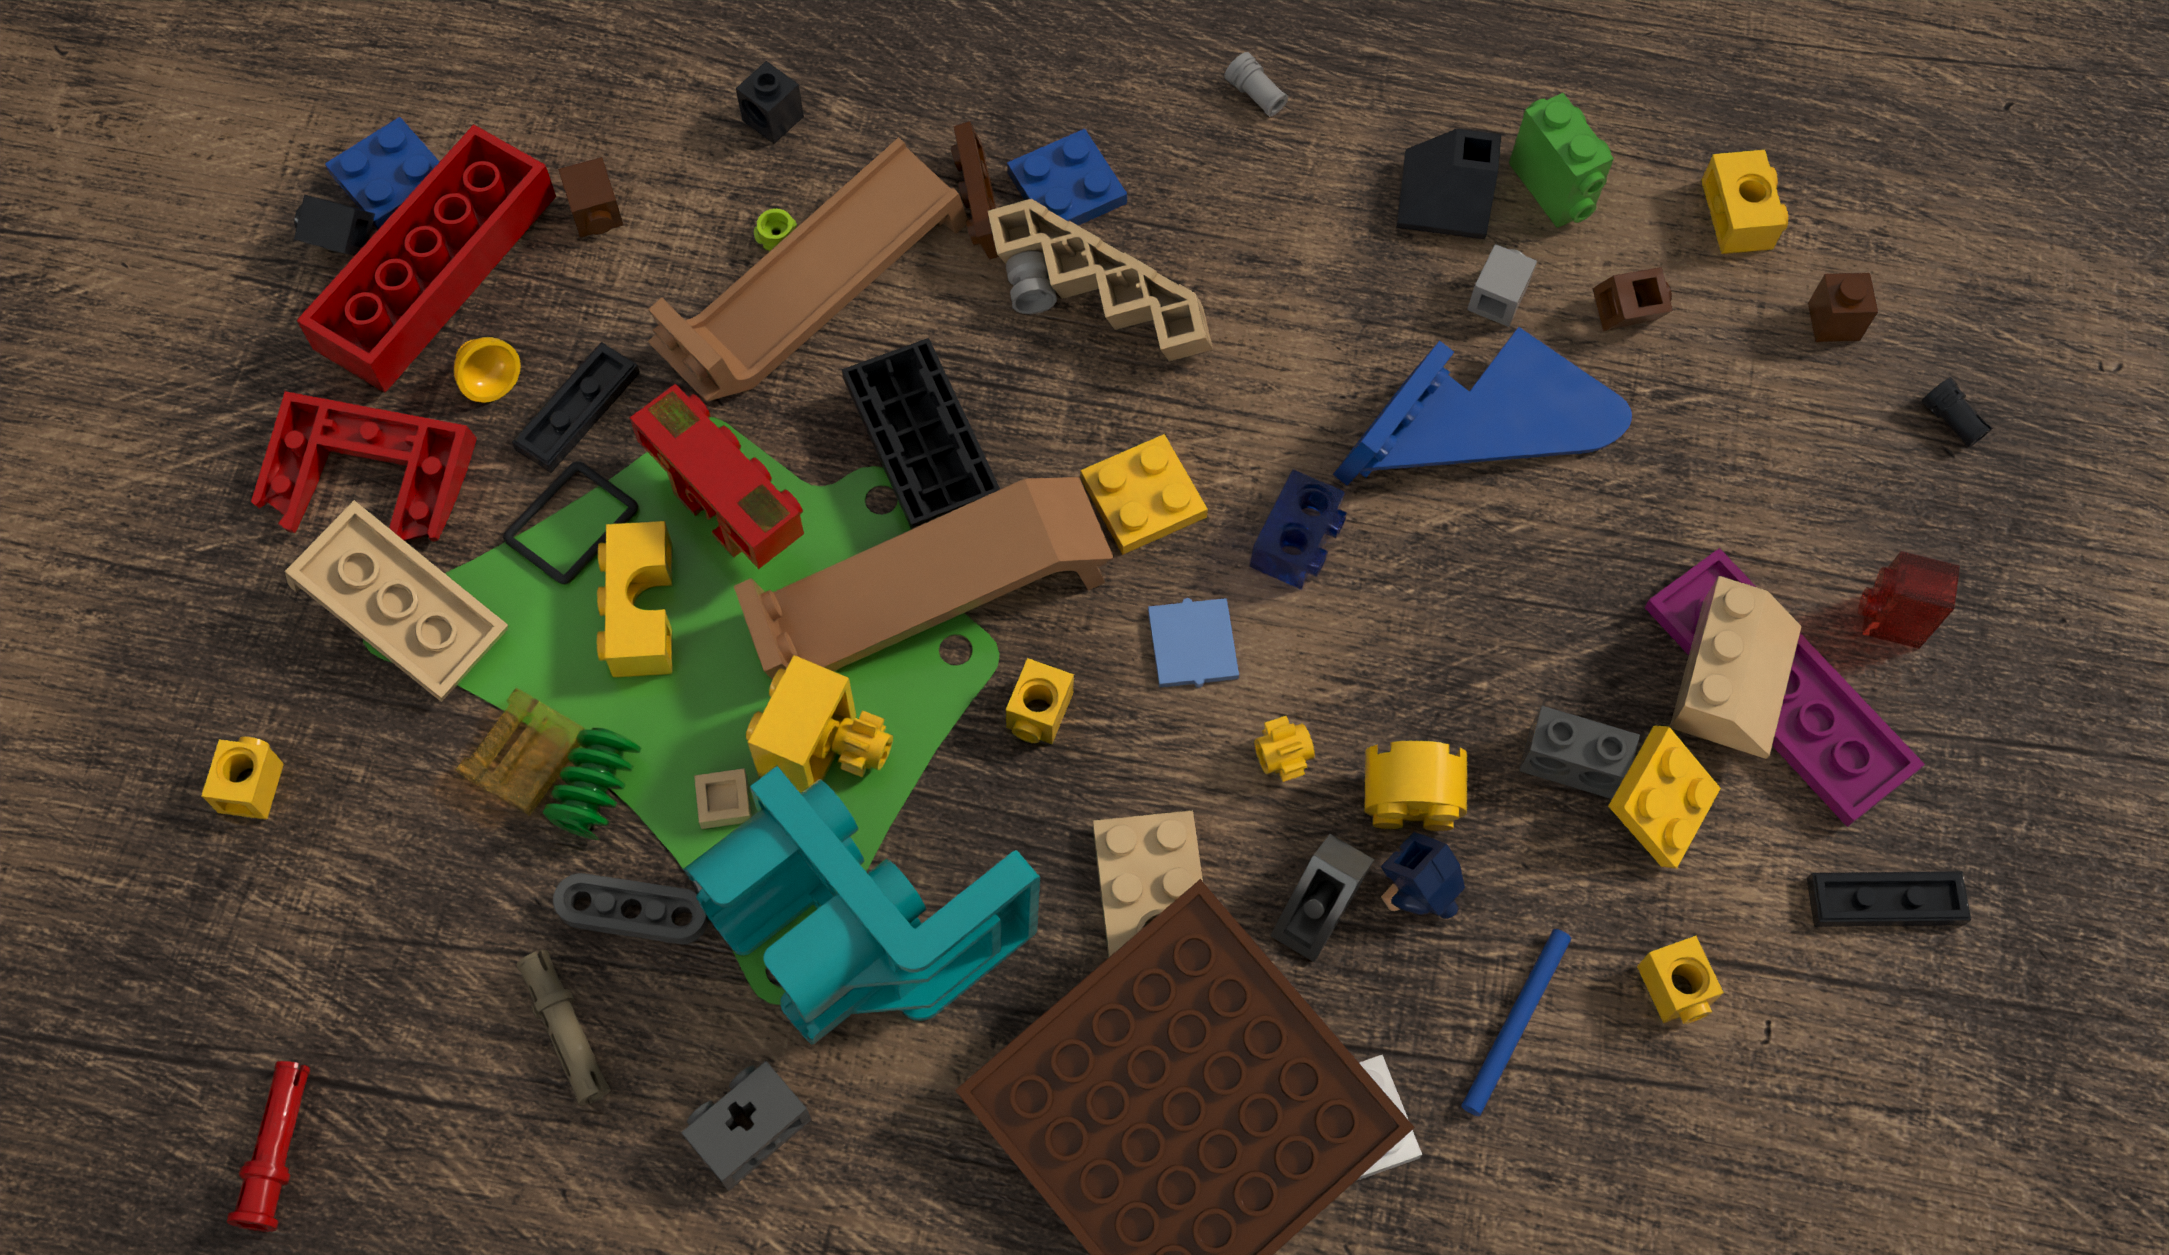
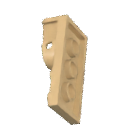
M355 500L285 570L286 579L291 589L296 593L300 589L306 592L441 702L508 630V624Z
M1193 810L1093 821V835L1108 958L1199 879L1203 881Z

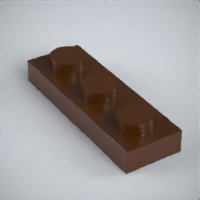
M971 121L953 126L957 144L951 146V152L957 170L959 172L963 171L965 181L959 182L958 186L963 203L966 208H971L973 217L966 220L969 236L974 246L981 244L989 260L999 257L988 216V211L996 209L983 144Z

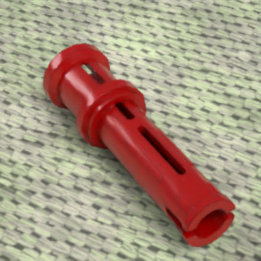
M277 1061L275 1063V1071L251 1161H246L244 1166L240 1167L239 1177L243 1179L237 1205L235 1211L228 1213L226 1222L232 1226L264 1232L277 1230L279 1222L274 1216L282 1186L288 1185L290 1180L289 1169L285 1167L307 1077L311 1070L306 1065H301L300 1069H298L299 1063Z

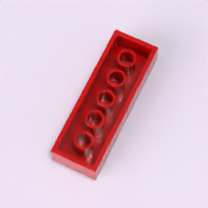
M473 124L296 320L312 349L386 393L556 198L546 165Z

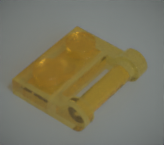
M515 688L506 700L509 706L472 756L470 758L464 757L455 770L473 784L481 786L530 816L555 782L562 768L568 764V754L571 749L580 747L576 737L579 731L585 730V728L527 693ZM526 716L533 718L495 771L492 773L487 770Z

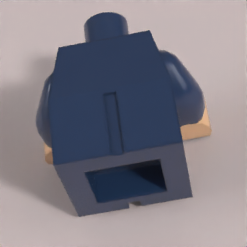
M1413 831L1399 846L1400 851H1395L1381 866L1386 876L1395 883L1389 887L1381 898L1391 911L1401 909L1418 915H1425L1430 912L1441 916L1443 919L1451 918L1459 909L1455 898L1465 889L1461 866L1446 843Z

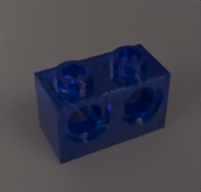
M1293 469L1253 546L1249 567L1302 590L1309 574L1318 577L1329 551L1323 549V546L1328 536L1336 539L1344 525L1348 512L1341 510L1345 491ZM1312 508L1321 515L1309 516L1303 513L1302 509ZM1286 546H1293L1298 548L1302 553L1299 555H1290L1285 553L1281 548Z

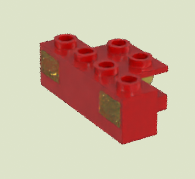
M674 384L630 417L636 439L667 472L674 495L694 516L705 510L708 520L716 516L719 526L712 531V535L733 557L743 552L760 569L804 535L800 517L803 509L788 490L785 489L780 493L770 482L772 481L770 473L756 457L749 460L740 451L741 445L729 428L725 425L718 428L709 419L711 417L710 412L698 396L692 394L688 397Z

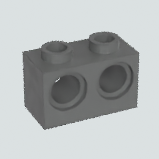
M1541 706L1529 729L1519 771L1612 799L1634 761L1640 734Z

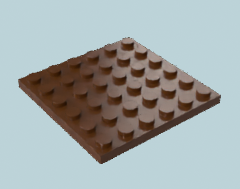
M1201 879L955 1090L1090 1255H1273L1415 1128Z

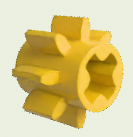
M862 710L859 719L855 718L852 720L847 717L843 719L832 744V752L841 755L839 758V762L842 763L840 769L863 777L866 769L874 768L880 770L883 767L893 743V735L884 732L886 726L883 725L884 718Z
M1287 716L1264 722L1263 736L1255 738L1254 745L1259 763L1265 774L1279 773L1282 782L1305 775L1306 761L1315 758L1314 746L1306 726L1303 723L1294 725V723L1289 724Z

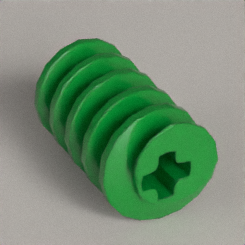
M592 728L591 730H580L577 734L576 740L583 748L571 749L568 754L569 761L575 767H563L559 774L567 785H556L551 792L553 798L560 804H546L543 814L554 825L584 838L599 840L590 831L591 826L606 827L609 823L598 812L599 808H615L617 802L606 792L608 789L623 790L626 785L614 774L616 770L631 772L634 767L622 756L624 752L640 753L642 748L634 741L604 728Z

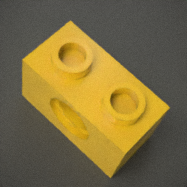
M1754 150L1713 154L1701 181L1721 254L1774 249L1782 232L1788 226V211L1785 204L1780 203L1777 193V172L1774 167H1770L1766 151Z

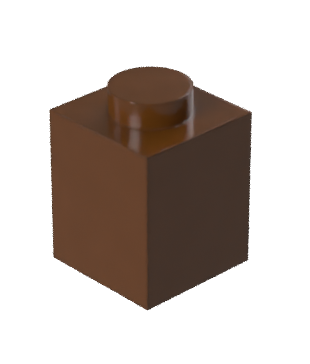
M602 157L558 169L580 238L592 234H603L613 228L624 226Z
M1870 273L1824 274L1808 302L1815 342L1860 341L1878 313Z

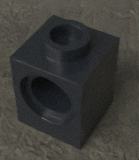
M767 61L736 87L742 121L773 144L804 117L799 84Z
M304 195L303 202L298 207L294 218L296 228L294 240L355 256L370 238L375 213Z

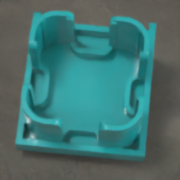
M778 766L750 786L757 813L684 868L688 878L691 881H696L702 887L696 896L700 907L720 935L738 955L752 953L809 907L814 905L817 908L811 915L768 947L764 953L765 966L785 990L780 1000L783 1013L811 1045L817 1043L851 1014L901 1010L904 1015L912 1020L925 1021L933 1018L1036 934L1038 928L1040 876L1017 850L1007 855L925 922L921 923L918 916L926 911V906L913 885L895 864L885 859L868 873L861 866L864 858L850 837L858 831V826L849 810L835 792L824 781L818 779L800 793Z

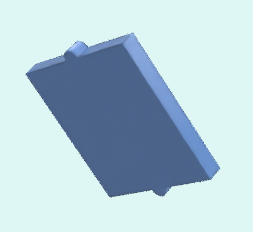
M1185 598L1183 603L1148 606L1159 688L1194 684L1195 687L1201 688L1204 683L1239 679L1227 598L1192 602L1190 598Z

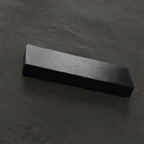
M601 342L513 439L514 449L552 473L640 374L638 365Z
M1963 871L1811 873L1807 877L1814 927L1966 925L1971 921Z

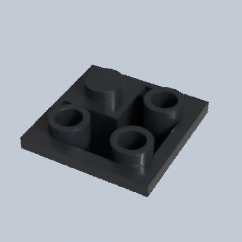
M1454 129L1407 148L1404 154L1396 228L1485 240L1498 175L1502 134Z

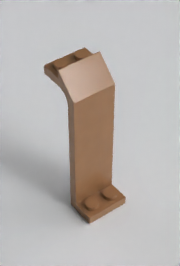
M898 137L701 313L691 319L684 320L661 297L648 309L658 326L653 329L655 335L647 342L706 402L751 390L935 225L941 226L944 223L955 234L967 225L966 220L968 218L960 195L906 147L905 142Z
M1079 477L1027 478L777 591L772 592L768 590L765 592L752 578L735 585L734 589L762 668L773 680L780 668L787 669L793 655L835 671L1056 572H1077L1086 588L1091 590L1106 583L1099 567L1107 564V561L1114 559Z

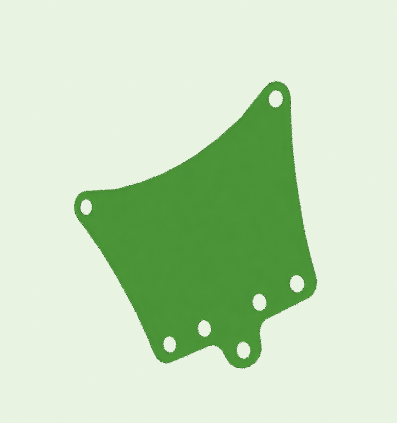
M710 417L709 419L718 428L725 425L731 430L741 445L740 451L749 460L756 457L766 467L772 477L770 482L780 492L786 489L797 499L803 509L800 517L804 535L758 569L743 552L733 557L712 535V531L719 526L716 516L708 520L705 510L694 516L674 495L667 472L648 452L608 480L638 503V511L627 523L665 521L672 541V586L648 588L637 597L634 603L635 607L642 610L665 609L672 628V674L613 678L606 661L599 660L597 632L605 631V616H600L598 611L597 590L598 587L605 586L606 572L600 571L598 554L568 584L558 583L505 542L474 560L445 573L508 624V630L461 680L458 686L518 718L568 753L571 749L583 748L576 740L577 734L580 730H591L592 728H604L613 731L639 745L642 748L640 753L624 752L622 756L634 766L632 771L616 770L614 774L626 784L624 789L611 790L634 810L671 852L683 870L741 825L735 824L701 829L698 818L695 775L745 768L751 817L757 813L750 786L760 778L747 743L748 740H746V731L754 714L758 711L763 713L771 699L769 689L772 679L762 668L734 586L752 578L765 592L768 590L774 592L911 530L899 501L894 510L883 515L875 514L866 507V495L871 489L877 486H888L893 489L884 468L877 466L863 467L853 471L834 484L826 486L810 485L799 479L729 424L715 417ZM686 422L671 434L676 438L691 426ZM598 486L514 538L564 575L606 531V524H613L628 506ZM745 498L738 502L739 506L765 533L772 528ZM965 613L834 671L849 678L856 711L855 718L859 719L862 710L884 718L883 725L886 726L884 732L893 735L890 753L880 770L874 768L866 769L864 776L860 777L840 769L842 763L839 762V758L841 755L836 754L823 780L840 798L858 826V831L850 837L864 858L861 866L866 872L890 826L934 753L998 667L1000 654L996 642ZM962 635L971 642L973 648L972 655L964 664L950 665L940 657V644L948 636ZM363 639V643L370 653L391 662ZM814 905L805 910L752 953L738 955L733 951L750 987L759 998L770 1004L781 1005L780 1000L785 990L772 984L767 978L764 953L768 947L816 911L817 908Z

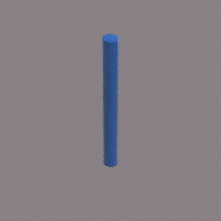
M1553 929L1461 1105L1468 1113L1478 1117L1481 1116L1571 941V937L1564 931Z

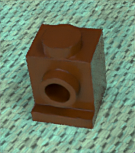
M1662 267L1613 275L1592 288L1603 332L1617 327L1656 321L1673 311L1671 288L1665 281Z

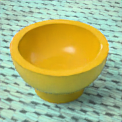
M482 337L467 341L458 349L454 363L456 384L460 391L472 401L486 403L498 400L505 396L516 384L521 368L520 358L511 345L498 338Z

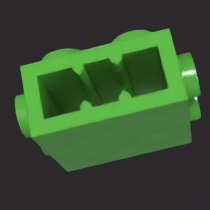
M1561 93L1548 100L1539 99L1525 110L1509 164L1556 228H1559L1572 221L1575 223L1582 222L1594 213L1602 188L1607 182L1606 178L1614 158L1606 142L1599 139L1586 123L1583 112L1578 107L1573 106L1566 95Z

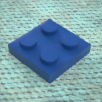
M398 117L326 162L325 165L330 175L359 209L375 213L373 225L378 230L440 161L403 119Z
M1082 129L1007 162V174L1024 201L1033 199L1047 207L1049 211L1076 225H1081L1127 204V192L1086 129Z

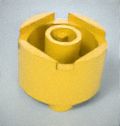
M1432 741L1391 742V752L1378 754V744L1367 748L1365 751L1364 811L1373 817V827L1398 829L1403 827V820L1423 821V828L1426 830L1447 831L1454 829V820H1458L1467 814V751L1459 748L1455 756L1449 754V744Z

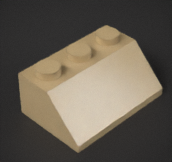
M1718 576L1702 604L1670 724L1671 729L1767 759L1770 756L1801 625L1768 591Z

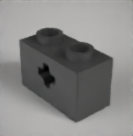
M767 1061L762 1063L757 1069L754 1065H751L742 1070L730 1082L729 1088L731 1091L715 1104L712 1101H708L698 1107L687 1119L689 1126L681 1132L728 1191L812 1120L804 1104ZM741 1113L747 1118L751 1117L754 1124L747 1131L741 1126H737L734 1120Z

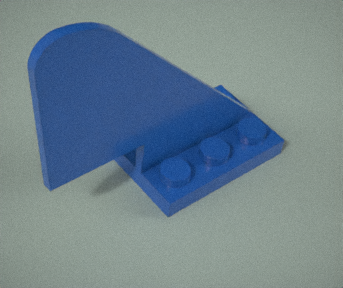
M1520 327L1514 331L1470 391L1450 377V372L1443 367L1454 351L1439 340L1404 381L1333 475L1348 486L1359 473L1367 478L1375 470L1590 453L1609 446L1622 436L1631 424L1632 412L1628 403L1621 396Z

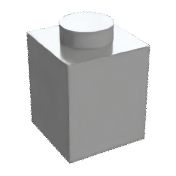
M1495 244L1474 286L1467 310L1509 327L1529 286L1537 260L1525 256L1518 250L1507 249Z

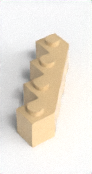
M1033 199L988 211L997 255L1005 264L1008 259L1021 252L1040 251L1044 253L1050 284L1062 299L1099 289L1105 318L1115 330L1154 320L1160 350L1168 361L1213 350L1203 306L1197 295L1191 290L1160 275L1153 268L1125 252L1122 253L1099 237L1073 222H1068L1054 214L1047 207Z

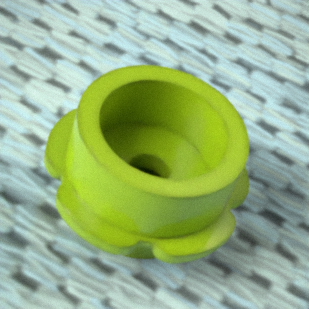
M769 209L759 216L757 226L754 228V238L757 243L763 244L765 250L771 251L797 227V223L786 211L782 209ZM780 231L779 235H773L772 233Z

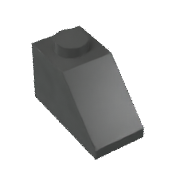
M1329 834L1311 858L1270 936L1312 962H1315L1353 900L1375 859L1334 835Z

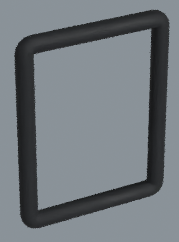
M581 461L570 464L503 535L504 542L560 584L570 583L598 554V544L606 543V531L564 575L516 540L514 536L577 471H580L628 506L613 524L627 523L638 511V503Z

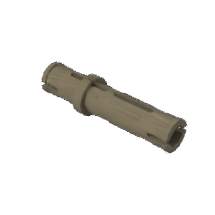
M541 950L539 952L540 958H538L537 952H533L517 962V968L521 972L534 1001L531 1009L535 1018L542 1019L573 1088L578 1105H587L588 1098L590 1103H593L610 1093L611 1089L601 1073L592 1049L574 1013L571 1004L575 1001L570 989H564L548 950Z

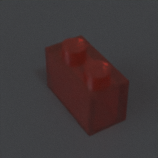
M1900 551L1889 567L1883 566L1880 569L1874 586L1872 588L1866 587L1862 593L1858 608V614L1865 616L1862 635L1920 649L1955 608L1960 566Z

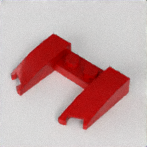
M285 391L251 502L259 509L267 503L272 505L284 515L278 524L286 531L296 533L317 487L330 451L405 465L407 467L389 529L404 541L428 535L429 539L435 542L439 540L455 505L468 470L477 437L467 425Z

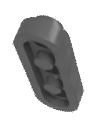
M577 873L563 879L556 887L553 895V905L559 917L568 926L578 929L675 944H688L700 938L709 923V918L696 899L697 893L684 888ZM580 898H591V904L587 909L582 911L574 909L575 903ZM629 906H641V912L637 917L632 919L624 917L625 911ZM686 912L692 915V919L687 925L677 926L674 924L675 918L679 914Z

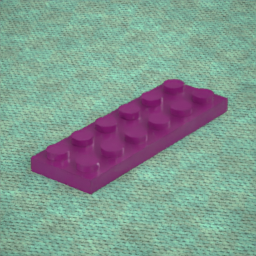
M1720 548L1650 598L1644 607L1688 656L1703 601L1718 576L1756 587ZM1800 633L1772 746L1837 817L1849 827L1916 774L1925 764Z

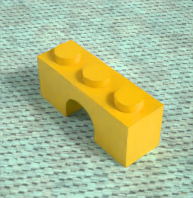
M665 521L606 524V543L598 544L599 568L601 572H606L605 586L598 587L597 590L598 611L600 616H605V631L597 632L598 658L600 661H606L613 678L672 674V628L665 609L642 610L634 606L637 597L646 589L656 586H672V541Z

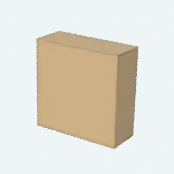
M745 768L694 776L698 818L701 829L741 824L751 818Z

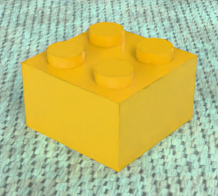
M793 655L787 669L780 668L775 674L769 689L771 699L763 713L758 711L752 717L746 731V740H748L747 743L759 778L778 766L801 793L818 779L824 780L836 756V753L832 752L835 734L844 718L855 719L856 711L848 677Z

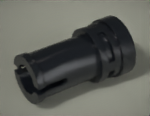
M1950 377L1930 391L1921 402L1927 409H1930L1931 412L1933 411L1937 418L1942 417L1962 439L1965 446L1969 448L1985 437L1993 428L1964 399L1966 397L1965 393L1957 386L1958 384Z

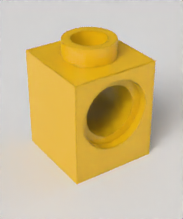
M1027 658L1006 707V728L1011 729L1016 737L1026 742L1038 743L1041 740L1053 744L1073 695L1074 674ZM1040 699L1049 703L1050 707L1042 712H1034L1029 710L1026 705L1032 700Z
M240 737L238 742L219 739L201 796L217 813L267 820L284 763L272 751L270 745L263 740L253 737ZM253 768L252 774L246 780L236 782L241 772Z
M1697 936L1651 951L1637 966L1663 1023L1679 1017L1683 1024L1700 1020L1712 1013L1710 1006L1724 993ZM1672 975H1680L1686 978L1691 984L1692 994H1684L1678 991L1673 985Z

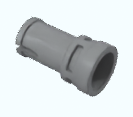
M1244 52L1231 62L1226 69L1224 78L1240 92H1246L1269 117L1274 116L1285 106L1288 101V95L1282 92L1263 73V67L1249 52Z

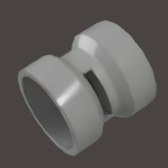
M1025 251L1008 259L1006 272L1008 281L1013 285L1010 291L1013 309L1022 314H1037L1053 307L1057 302L1056 291L1050 284L1044 253L1040 251Z

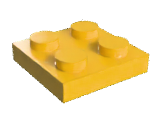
M1165 434L1080 470V480L1122 555L1207 518L1208 508Z
M1653 726L1608 807L1661 867L1677 869L1721 788L1670 727Z

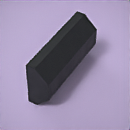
M929 338L842 369L843 380L911 530L1000 490Z

